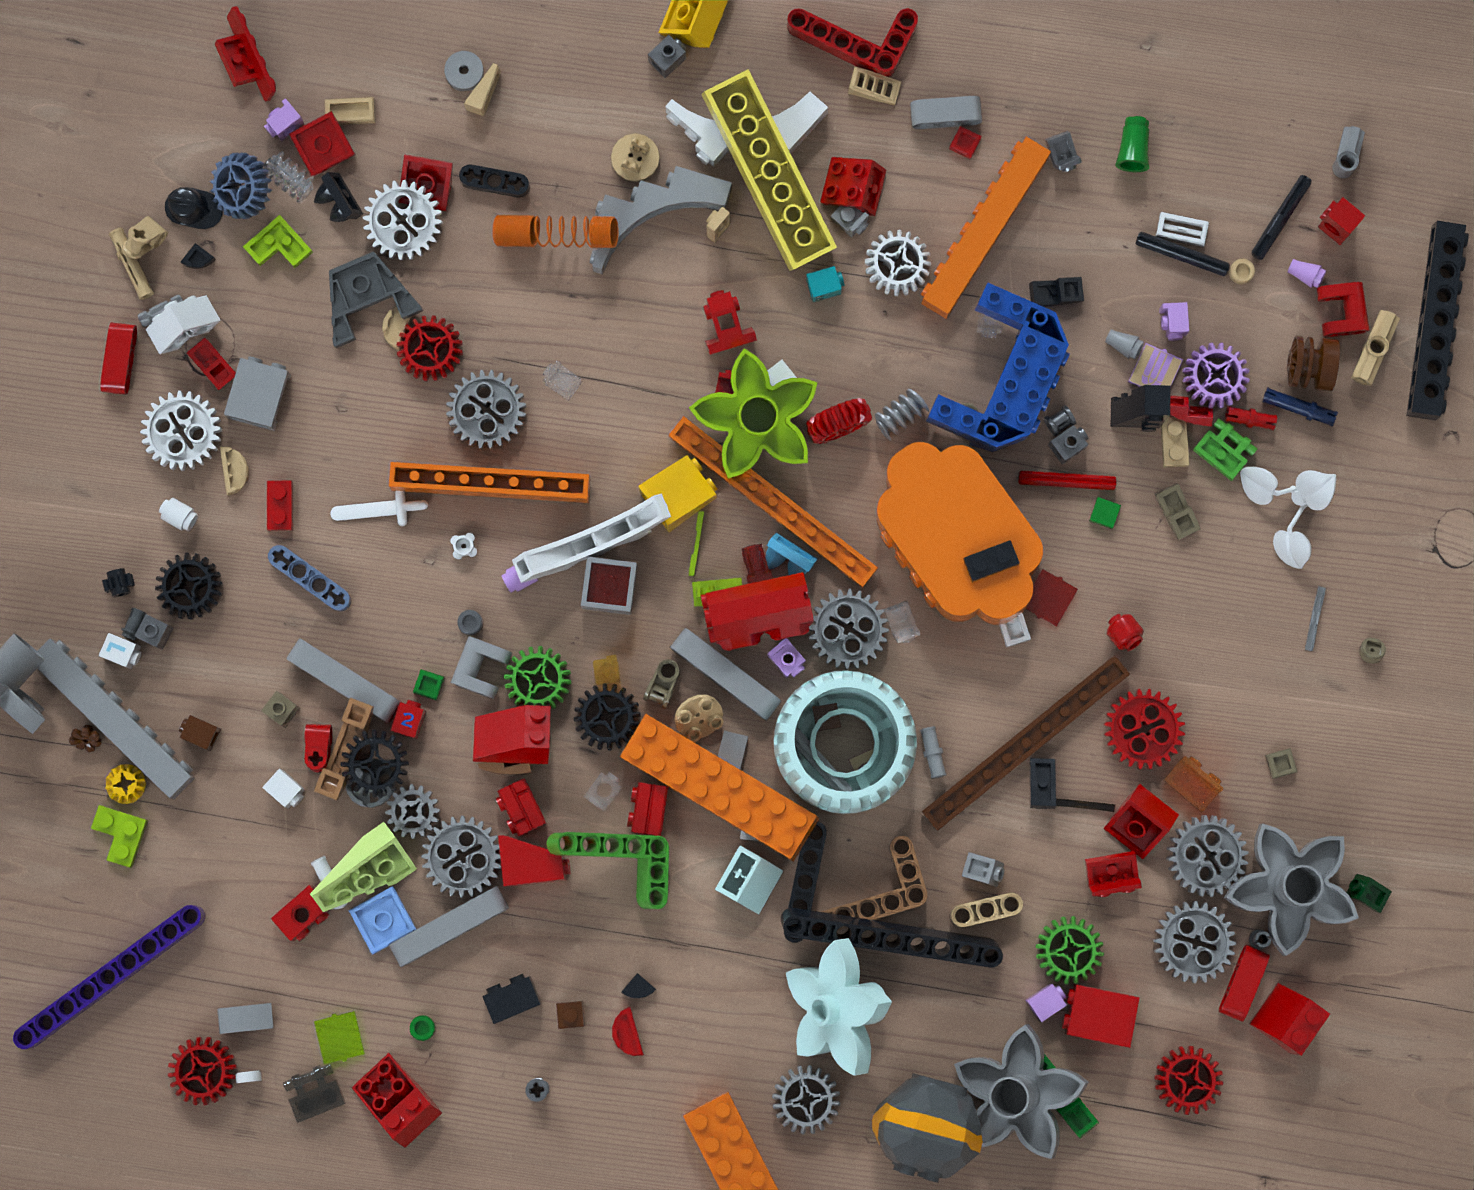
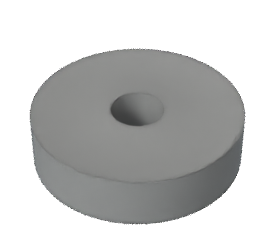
M456 52L446 61L444 68L446 79L456 90H473L484 76L482 62L472 52ZM467 68L469 71L467 74H461L460 70Z

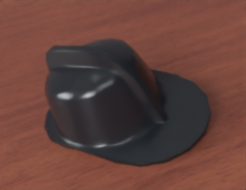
M180 187L173 190L165 201V212L172 222L197 229L214 227L220 221L223 211L217 209L219 203L212 201L215 197L214 194L190 187Z

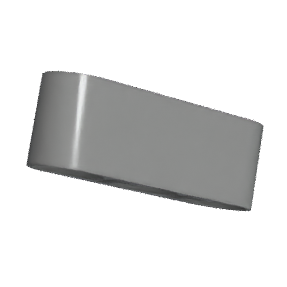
M978 96L921 99L910 103L912 128L914 129L972 126L982 123L981 100Z

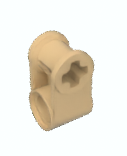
M147 216L129 229L128 240L123 243L122 251L129 258H141L152 249L160 246L166 239L168 231L150 216Z

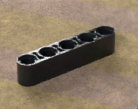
M819 821L816 826L821 828L822 837L818 840L808 837L799 852L788 908H793V903L801 899L806 902L807 910L812 909L827 836L826 827ZM808 850H812L817 854V861L812 865L805 863L803 860V855ZM808 875L811 877L812 886L809 889H802L798 885L800 876ZM791 919L787 925L798 924L799 920ZM784 932L785 938L792 943H798L803 940L799 938L793 939Z

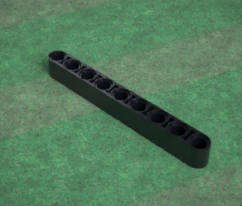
M788 908L781 915V924L784 932L793 938L826 943L849 938L853 947L989 968L998 966L1003 960V953L999 945L991 938L798 908ZM791 919L799 920L796 926L787 925ZM821 922L824 924L820 930L812 929L815 923ZM842 926L849 928L844 934L837 933V930ZM864 931H873V934L870 937H861ZM889 935H898L894 941H886ZM922 938L920 944L911 945L913 939ZM939 942H947L944 948H935ZM965 945L971 946V948H970V950H969L968 952H966V953H961V952H960V949H961L963 946H965ZM995 949L992 956H984L987 950Z

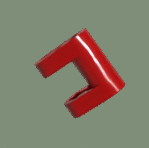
M1363 282L1332 284L1317 288L1319 302L1343 300L1346 319L1323 323V337L1357 335L1370 331Z

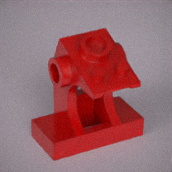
M724 290L711 293L710 297L706 298L707 305L703 306L707 320L712 319L717 337L705 341L710 355L757 341L752 327L741 330L736 312L740 311V306L736 296L732 297L730 291L724 293ZM731 313L734 326L721 330L717 317Z

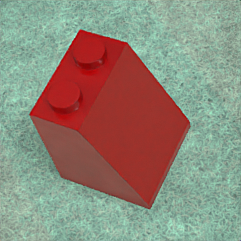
M505 835L498 836L503 886L514 887L567 880V875L571 874L570 861L565 859L564 856L553 855L548 849Z
M1277 983L1249 1024L1290 1054L1302 1056L1330 1016V1013L1311 999Z
M1074 984L1073 989L1069 988L1066 1003L1070 1004L1068 1014L1064 1013L1062 1028L1065 1029L1066 1035L1130 1048L1140 997Z

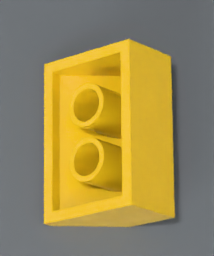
M671 0L658 33L665 37L670 35L674 40L678 38L682 43L692 47L709 48L714 39L718 24L723 17L728 0Z

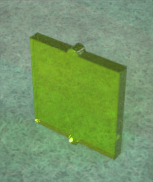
M355 1011L341 1015L332 1014V1017L314 1021L324 1064L340 1060L346 1062L347 1058L365 1054Z

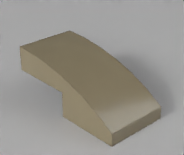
M1176 483L1155 493L1156 499L1178 540L1201 529L1192 508L1187 504L1179 484Z

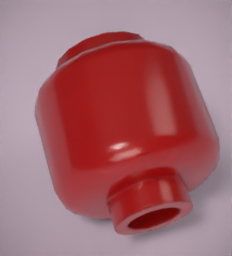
M1117 614L1109 620L1108 624L1110 626L1106 634L1119 650L1127 649V651H1131L1143 641L1144 630L1131 614L1122 616Z

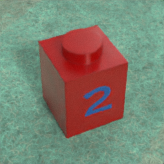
M407 700L406 704L400 702L391 731L417 740L426 711L421 709L422 704Z

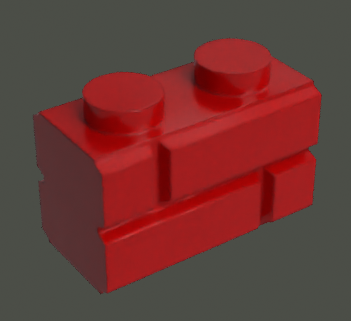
M525 778L497 791L499 797L496 798V801L501 811L506 810L510 817L506 822L512 834L517 833L519 837H522L547 824Z
M638 782V788L633 787L631 802H635L634 812H629L627 827H632L631 833L662 836L668 786Z

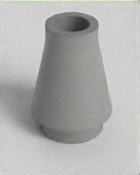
M1112 329L1105 343L1111 345L1128 359L1130 357L1136 359L1144 344L1143 341L1139 340L1140 337L1117 332Z

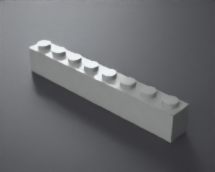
M49 639L38 650L45 660L37 669L170 799H175L195 779L191 774L193 769L184 760L179 762L173 756L176 752L168 744L164 743L161 745L155 739L158 736L156 732L148 725L144 728L138 722L140 717L132 709L126 710L120 704L123 700L113 691L108 693L103 688L105 685L103 680L96 674L91 676L85 670L88 666L79 657L74 659L68 654L70 648L60 639L57 642Z

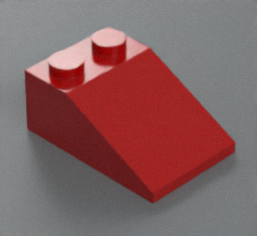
M523 705L475 717L473 762L548 764L550 706Z

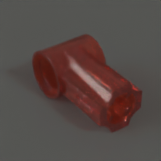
M754 544L742 548V556L748 573L746 575L748 584L773 579L771 569H768L762 544Z

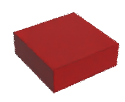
M960 126L949 149L971 160L982 136Z

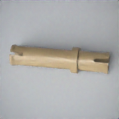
M117 228L111 231L109 236L117 250L116 255L124 264L139 299L144 300L151 297L154 292L138 260L129 258L122 251L123 243L128 240L124 229Z

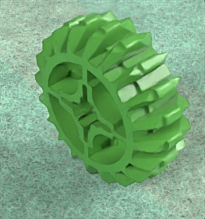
M542 646L538 647V653L535 654L533 647H529L530 655L527 656L523 650L519 651L522 659L519 661L513 656L512 661L516 663V666L507 665L506 667L513 673L512 675H504L506 680H512V683L505 685V689H514V691L508 694L509 698L518 696L514 702L516 706H519L524 701V705L546 706V704L550 703V706L555 709L556 704L553 701L556 698L559 702H564V699L559 694L561 692L569 694V690L563 688V685H571L572 683L571 680L564 679V676L571 675V671H562V668L567 666V662L562 661L558 664L561 655L557 653L552 658L553 650L551 648L547 650L546 655L543 654ZM542 660L541 664L534 671L522 669L530 661ZM549 663L557 670L558 684L546 677ZM539 673H542V679L546 683H538L534 687V681L529 676L537 677ZM518 676L529 681L527 696H524L519 690ZM543 688L554 690L550 696L534 700L539 690Z
M1071 916L1069 924H1067L1065 917H1061L1060 926L1056 920H1052L1051 924L1054 929L1051 930L1048 926H1045L1043 929L1048 933L1047 937L1041 934L1038 935V938L1043 940L1044 944H1036L1035 946L1037 949H1043V954L1036 955L1037 959H1045V962L1039 965L1040 968L1049 966L1045 974L1050 976L1055 972L1054 981L1056 982L1060 980L1061 976H1064V984H1069L1070 977H1072L1074 984H1078L1079 975L1084 981H1087L1086 971L1092 975L1096 973L1095 969L1091 967L1092 964L1096 966H1101L1102 964L1100 961L1095 960V957L1104 956V952H1096V947L1103 946V942L1095 943L1094 939L1100 936L1099 932L1091 935L1090 932L1094 926L1090 924L1086 929L1083 928L1085 925L1084 919H1081L1078 925H1076L1075 916ZM1069 929L1080 932L1088 943H1075ZM1062 931L1061 946L1050 950L1052 939L1057 933ZM1068 943H1071V947H1082V949L1072 952L1071 958L1068 957V954L1057 953L1066 949ZM1089 950L1087 962L1080 969H1077L1078 955ZM1063 957L1067 965H1069L1070 972L1058 968L1051 958Z

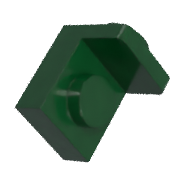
M1356 874L1350 882L1346 893L1350 898L1361 902L1375 912L1381 913L1392 891L1370 877Z

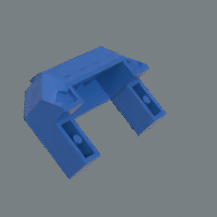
M987 283L975 311L1019 330L1008 361L983 414L938 394L926 422L969 440V445L995 452L1026 440L1030 433H1036L1041 421L1037 419L1040 410L1045 412L1050 398L1047 397L1049 389H1055L1060 375L1056 373L1059 366H1065L1070 353L1066 352L1069 344L1056 312L991 283Z

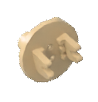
M636 133L619 139L613 147L611 154L614 171L623 179L632 182L648 180L658 168L660 160L658 148L653 140L645 135Z
M696 695L688 698L677 709L674 719L680 734L693 742L709 736L715 730L720 729L724 722L720 703L709 695Z

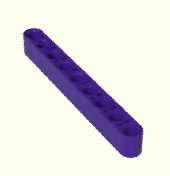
M187 905L181 908L19 1027L13 1035L14 1044L20 1049H30L38 1046L200 927L205 921L204 910L196 905ZM192 909L198 914V918L193 924L189 923L186 917L187 913ZM171 924L177 929V934L172 939L166 934V929ZM149 940H153L156 943V950L152 954L146 950V943ZM128 955H133L136 959V964L132 969H129L125 964V959ZM108 970H112L115 974V980L111 984L105 981V973ZM88 985L94 988V996L91 999L86 998L84 995V989ZM67 1000H70L74 1005L71 1014H67L63 1009L64 1003ZM47 1015L53 1020V1025L50 1029H46L43 1025V1019ZM26 1030L32 1034L30 1044H25L22 1040V1035Z

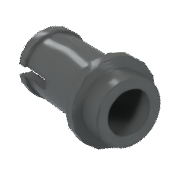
M132 608L125 628H121V631H123L121 636L136 641L137 637H135V634L147 613Z
M1255 930L1249 936V943L1253 948L1258 950L1264 949L1271 943L1270 934L1264 930ZM1260 935L1263 937L1261 944L1257 942Z

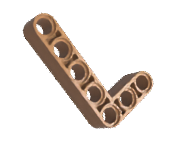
M897 836L890 842L889 846L901 888L821 912L837 914L840 910H847L850 917L875 920L923 905L928 897L911 840L906 836ZM902 840L907 843L908 850L905 854H898L895 851L894 845L896 841ZM906 864L912 865L915 869V875L911 879H907L902 875V867ZM913 888L919 889L922 893V899L918 903H914L909 899V892ZM892 895L897 898L898 907L896 909L889 910L886 908L885 899L887 896ZM867 902L871 903L874 907V914L870 917L863 916L860 911L862 904ZM842 926L838 930L845 929L848 927Z

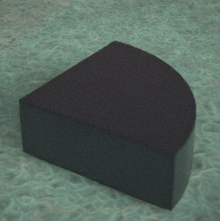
M195 243L181 260V264L189 268L200 269L209 266L216 259Z
M637 973L621 993L631 998H644L652 994L656 988Z

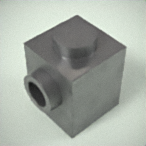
M668 35L648 54V62L666 78L686 59V47L678 38L674 40Z

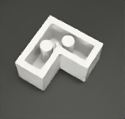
M207 295L197 298L196 296H191L182 302L175 300L164 306L165 310L152 319L153 322L146 328V331L159 354L178 350L190 337L208 333L220 321V318Z

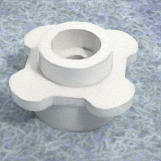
M473 534L454 535L451 538L455 559L459 560L464 556L474 557L477 554V549L474 548L473 541L475 537ZM462 544H466V548H462Z

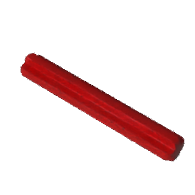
M1020 471L1018 476L1020 485L1115 490L1117 482L1115 476Z

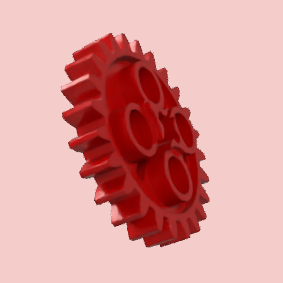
M1137 689L1135 697L1129 691L1126 693L1127 700L1120 696L1118 698L1120 706L1112 704L1111 708L1115 712L1106 713L1111 722L1103 723V726L1110 728V731L1103 734L1106 737H1111V741L1106 745H1114L1115 747L1111 754L1120 753L1119 762L1128 759V767L1137 762L1138 770L1142 769L1144 763H1146L1148 770L1152 769L1153 762L1160 767L1162 766V758L1167 762L1171 761L1168 753L1178 754L1174 746H1182L1183 743L1177 738L1185 735L1184 732L1179 731V727L1185 725V722H1178L1177 720L1182 715V712L1174 713L1173 711L1177 704L1169 706L1167 704L1170 699L1169 696L1161 700V692L1158 691L1152 696L1151 689H1147L1145 695L1142 694L1140 689ZM1148 706L1156 710L1157 715L1153 720L1145 716V709ZM1124 716H1129L1133 719L1134 726L1132 729L1123 727L1122 718ZM1161 719L1165 721L1164 724L1148 730V736L1145 733H1140L1129 739H1124L1125 734L1141 728V723L1147 726ZM1161 729L1166 733L1167 738L1164 743L1158 742L1155 739L1156 730ZM1134 739H1139L1143 742L1144 748L1142 752L1133 750L1132 741Z

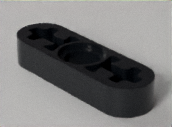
M472 164L465 165L459 172L462 185L468 189L517 198L527 195L530 189L527 177L520 173ZM470 171H473L476 177L482 178L481 173H485L483 176L484 185H480V179L475 178L468 182L465 175H469ZM492 175H498L501 178V184L497 187H491L488 185V178ZM505 177H509V183L513 184L521 180L522 185L525 187H520L519 191H515L513 185L507 184L508 189L506 190L504 189L506 185Z

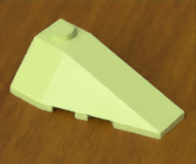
M383 822L364 835L310 895L321 910L325 912L351 902L353 897L357 895L374 893V889L387 884L389 887L397 884L417 868L394 834Z

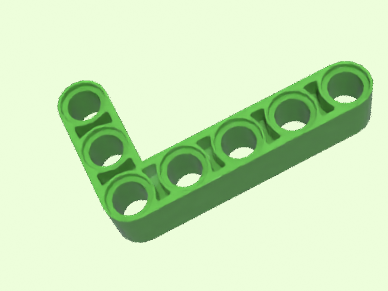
M557 832L548 837L547 849L553 855L637 858L636 899L638 905L643 909H661L666 905L668 900L669 844L664 837L581 832ZM561 838H563L565 842L563 850L560 847ZM585 839L588 843L586 850L583 848V841ZM607 840L610 842L609 851L606 849ZM630 841L633 844V850L631 852L629 850ZM653 842L656 847L654 853L651 849V845ZM652 867L655 870V875L653 878L650 873ZM651 893H653L654 895L653 903H651L650 901Z

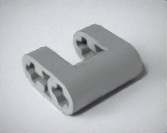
M468 636L450 683L495 699L499 688L476 679L484 656L508 665L512 652Z

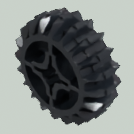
M189 553L184 554V560L179 555H175V564L171 560H167L166 563L170 568L168 570L164 567L160 568V571L165 574L164 577H156V580L162 582V585L155 586V590L163 591V593L157 596V599L159 601L165 600L162 608L167 609L171 607L169 614L172 616L178 612V618L183 619L187 612L188 619L193 620L194 612H196L197 616L202 618V609H205L208 613L212 612L208 605L212 603L217 606L218 601L213 598L215 595L222 596V592L216 590V588L222 587L223 582L215 581L221 577V573H212L217 566L214 563L208 565L209 559L207 557L200 561V555L195 553L192 560ZM186 568H200L205 573V576L191 577ZM179 572V582L170 590L172 579ZM188 581L194 584L191 593L184 589ZM208 583L207 592L202 600H200L199 591ZM187 595L192 605H179L174 601L173 597Z
M603 683V691L599 692L598 687L595 685L593 686L594 695H591L588 690L584 692L589 698L587 701L582 698L578 699V702L584 706L583 708L575 707L574 711L581 713V716L574 717V722H582V725L576 727V731H586L581 735V739L585 740L590 736L589 746L592 747L595 741H598L597 749L602 750L603 743H607V749L611 751L612 743L616 742L618 749L622 748L619 741L622 738L628 744L630 739L626 735L628 733L633 735L635 730L631 729V727H638L640 724L638 721H633V718L641 717V713L633 712V709L639 707L638 702L629 703L634 698L633 694L628 695L626 698L624 697L626 688L623 687L617 693V684H613L611 691H608L607 684ZM603 697L616 698L625 706L614 709L609 708ZM597 700L599 713L587 721L588 710ZM603 705L609 714L614 713V718H611L613 720L611 722L612 729L605 720L601 721V716H603L602 713L604 712ZM628 713L627 724L618 734L615 726L616 720L623 716V714ZM603 725L608 728L611 737L598 736L590 728Z
M373 729L371 732L372 737L368 738L366 731H363L362 736L364 739L362 741L357 736H354L353 739L357 744L355 746L350 743L346 744V747L351 752H342V756L348 758V761L340 762V766L348 767L349 770L343 771L342 776L351 775V778L346 783L347 785H352L356 782L357 784L353 789L355 792H358L363 787V796L366 797L369 790H372L373 797L377 798V790L381 789L383 796H386V787L389 786L394 792L396 787L392 783L394 781L399 784L403 783V780L398 775H407L408 772L401 769V766L409 765V761L401 760V757L407 755V751L398 752V749L403 744L398 742L393 745L392 743L396 738L394 735H391L386 740V731H382L379 738L377 737V731ZM378 743L390 748L395 759L380 757ZM370 744L371 748L368 757L354 760L357 752L365 745ZM374 751L378 761L381 760L382 763H387L377 766L375 776L371 766L368 767L367 764H362L372 762ZM395 767L391 776L379 783L381 770ZM354 768L367 769L370 772L371 784L362 781L356 775Z

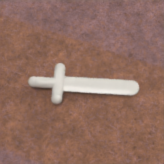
M395 491L396 500L335 506L332 508L330 515L336 521L397 515L398 525L405 526L407 524V511L425 510L428 507V502L426 500L406 502L405 492Z

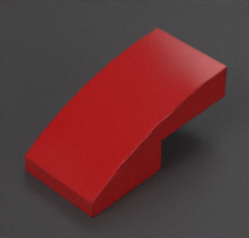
M205 337L187 352L188 356L218 390L235 377L236 372Z
M1170 396V415L1185 422L1212 427L1213 408L1189 406V397Z

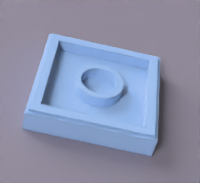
M394 886L348 910L372 955L417 930Z

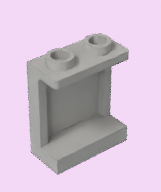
M249 356L248 360L240 358L224 415L231 420L275 431L278 423L276 421L277 412L287 379L290 380L291 374L286 370V366L272 363L269 366L262 364L263 361L255 357Z

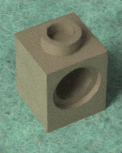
M276 691L261 711L286 728L300 707Z

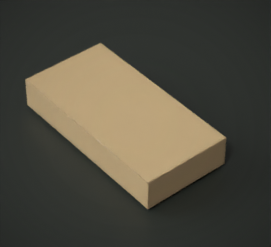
M374 97L325 100V114L332 111L340 125L375 123Z

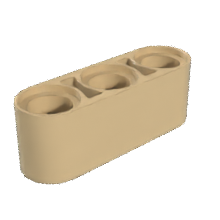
M1007 893L957 905L950 912V920L957 927H967L1014 916L1022 910L1023 901L1018 894ZM1008 897L1014 898L1017 902V907L1012 912L1007 911L1004 907V902ZM983 903H988L992 906L993 912L990 917L986 918L980 914V906ZM958 909H965L967 911L968 920L965 923H959L956 920L955 913Z

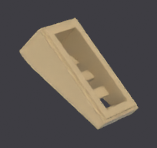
M493 63L466 99L464 106L467 111L481 116L486 114L501 74L497 64Z
M854 67L848 94L895 106L901 81L863 68ZM859 78L864 79L862 88L857 86ZM869 80L874 81L871 91L867 90ZM878 83L883 84L881 94L876 93ZM888 85L893 86L890 97L885 96Z

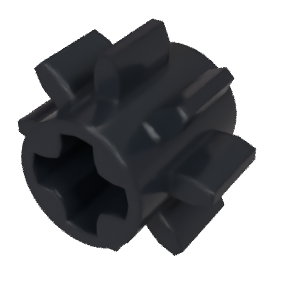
M124 568L111 570L106 573L108 579L102 580L105 592H111L112 597H121L131 593L129 587L135 586L132 574L126 573Z

